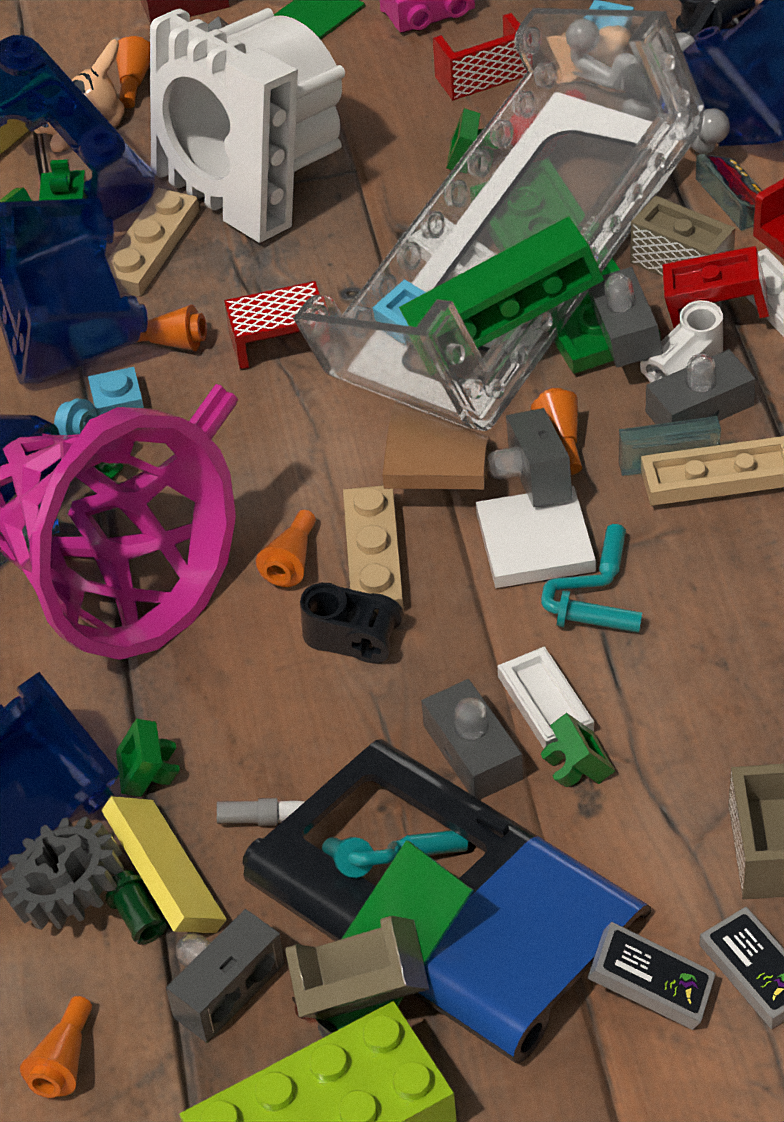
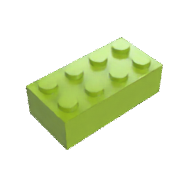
M394 1001L179 1113L181 1122H457L454 1092Z

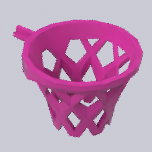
M214 385L190 421L156 409L116 407L90 419L80 434L51 435L42 433V436L17 438L3 448L9 463L0 466V487L13 481L17 497L6 504L0 492V552L24 572L36 591L47 622L63 640L76 649L117 660L152 652L161 648L190 626L207 606L227 566L236 520L230 471L221 450L212 441V438L237 404L238 398L233 393L227 392L221 385ZM135 441L165 443L174 453L173 456L158 467L130 454ZM36 451L29 455H25V452ZM61 459L56 468L40 481L41 472ZM101 462L125 463L143 472L118 484L93 466ZM76 477L97 493L72 501L68 513L83 537H52V527L70 482ZM166 486H169L195 502L192 523L166 531L147 503ZM118 507L142 533L107 538L92 515ZM24 526H26L29 539V551L22 532ZM190 539L188 562L186 564L176 544ZM161 550L180 578L171 592L133 588L129 560ZM63 556L94 557L106 584L84 579L74 570L67 567ZM85 592L115 598L122 626L111 628L81 609ZM136 601L160 603L138 619ZM79 618L93 627L78 624Z

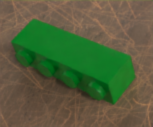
M568 216L401 305L399 309L434 372L604 281V278L589 244Z

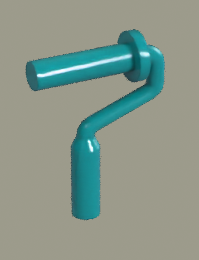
M610 524L606 528L599 565L600 575L554 578L545 583L541 604L548 612L558 614L556 626L564 627L565 621L569 620L639 633L643 612L570 600V591H564L566 589L606 586L613 581L620 570L626 529L622 525ZM556 590H563L560 602L554 600Z
M454 831L407 835L401 840L390 842L385 850L373 851L371 845L361 838L350 837L341 840L331 837L324 841L322 851L334 858L335 866L340 873L348 877L358 878L368 873L373 865L392 863L406 840L410 841L427 855L466 852L468 840Z

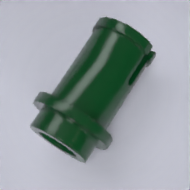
M125 870L114 875L112 878L118 886L116 890L106 891V903L110 908L118 910L131 932L134 942H137L139 945L153 942L164 933L167 923L164 918H161L146 893L147 886L141 876L136 875L132 870Z

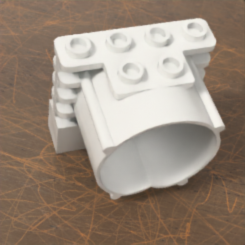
M180 8L155 18L150 25L151 172L160 178L169 175V183L178 189L186 186L188 195L196 196L198 199L205 196V205L212 210H218L223 207V221L259 243L292 227L294 172L342 147L341 141L338 139L340 119L335 105L339 102L342 94L341 79L345 77L344 68L341 65H336L326 46L311 29L293 18L280 15L274 16L270 8L263 9L208 32V24L200 19L190 21L189 13Z

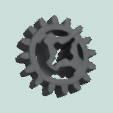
M68 817L62 818L58 829L54 831L47 825L41 827V835L35 841L29 838H25L22 841L26 848L23 854L10 855L8 860L14 869L2 874L1 878L7 885L2 893L24 924L31 920L37 929L42 930L51 919L55 927L60 929L63 928L66 918L74 915L80 922L85 919L84 910L90 905L97 908L104 905L99 896L103 891L116 890L118 885L112 878V875L123 871L124 866L118 859L123 853L101 822L92 825L88 817H82L75 826L72 825Z

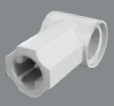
M702 300L694 301L684 306L680 312V324L661 341L663 354L640 361L641 372L650 383L723 352V313L719 306Z

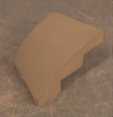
M395 402L391 412L382 474L384 489H484L485 479H488L490 436L403 403Z

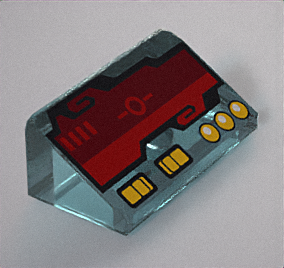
M707 154L697 155L695 179L741 231L753 227L755 198L763 190L735 159Z

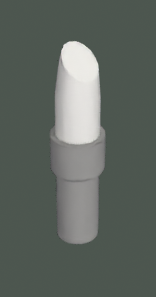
M258 798V801H217V824L258 823V826H278V823L284 821L305 801H277V798Z

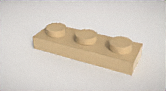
M158 188L98 272L100 287L141 297L200 211L198 197Z
M784 436L641 456V473L650 506L784 487Z
M384 486L343 489L350 589L388 596L397 601L404 612L393 489H384Z

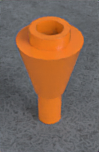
M129 36L118 40L119 47L116 62L121 84L119 100L124 104V108H133L135 106L137 89L150 67V42L139 36Z
M191 304L150 319L145 323L122 324L119 328V336L122 343L150 341V343L197 351L200 342L206 339L207 324L204 315L198 313L196 307Z
M562 388L545 390L532 403L531 410L545 409L570 457L571 475L577 474L582 470V464L576 447L578 397L574 392Z
M300 510L290 528L286 529L258 553L256 557L257 569L268 582L280 587H293L302 581L305 570L308 535L316 522V517L311 511Z
M82 996L71 998L60 1023L46 1035L20 1065L21 1076L26 1081L28 1087L39 1096L46 1098L67 1096L74 1092L76 1088L82 1042L81 1032L92 1010L91 1002Z

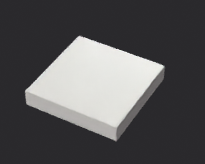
M572 486L573 500L533 507L527 494L476 502V514L495 588L596 572V559L574 486Z

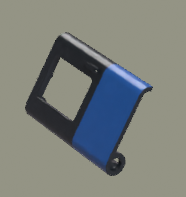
M383 739L376 740L267 836L258 838L250 844L242 860L244 879L332 940H341L376 886L363 877L353 878L340 873L335 866L334 858L303 837L360 785L368 781L380 784L475 844L485 854L459 878L472 888L474 892L424 966L429 989L414 993V995L517 1064L521 1063L531 1055L543 1038L549 1023L550 1009L592 966L603 930L611 922L627 929L639 916L645 919L651 913V906Z

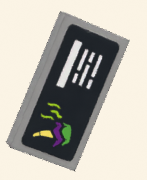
M744 907L700 934L699 946L770 1029H773L784 1022V948L747 907Z
M611 922L603 930L587 979L693 1030L702 1021L716 973Z

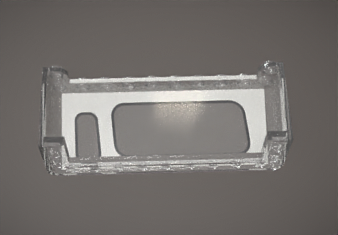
M532 8L515 34V47L527 71L351 304L342 314L331 297L313 295L293 317L326 374L465 428L487 431L496 424L584 299L588 289L479 348L476 347L453 301L437 299L417 327L377 322L372 308L404 279L421 290L428 292L568 216L589 244L600 272H603L631 232V221L657 195L700 134L704 124L705 109L703 101L666 11Z

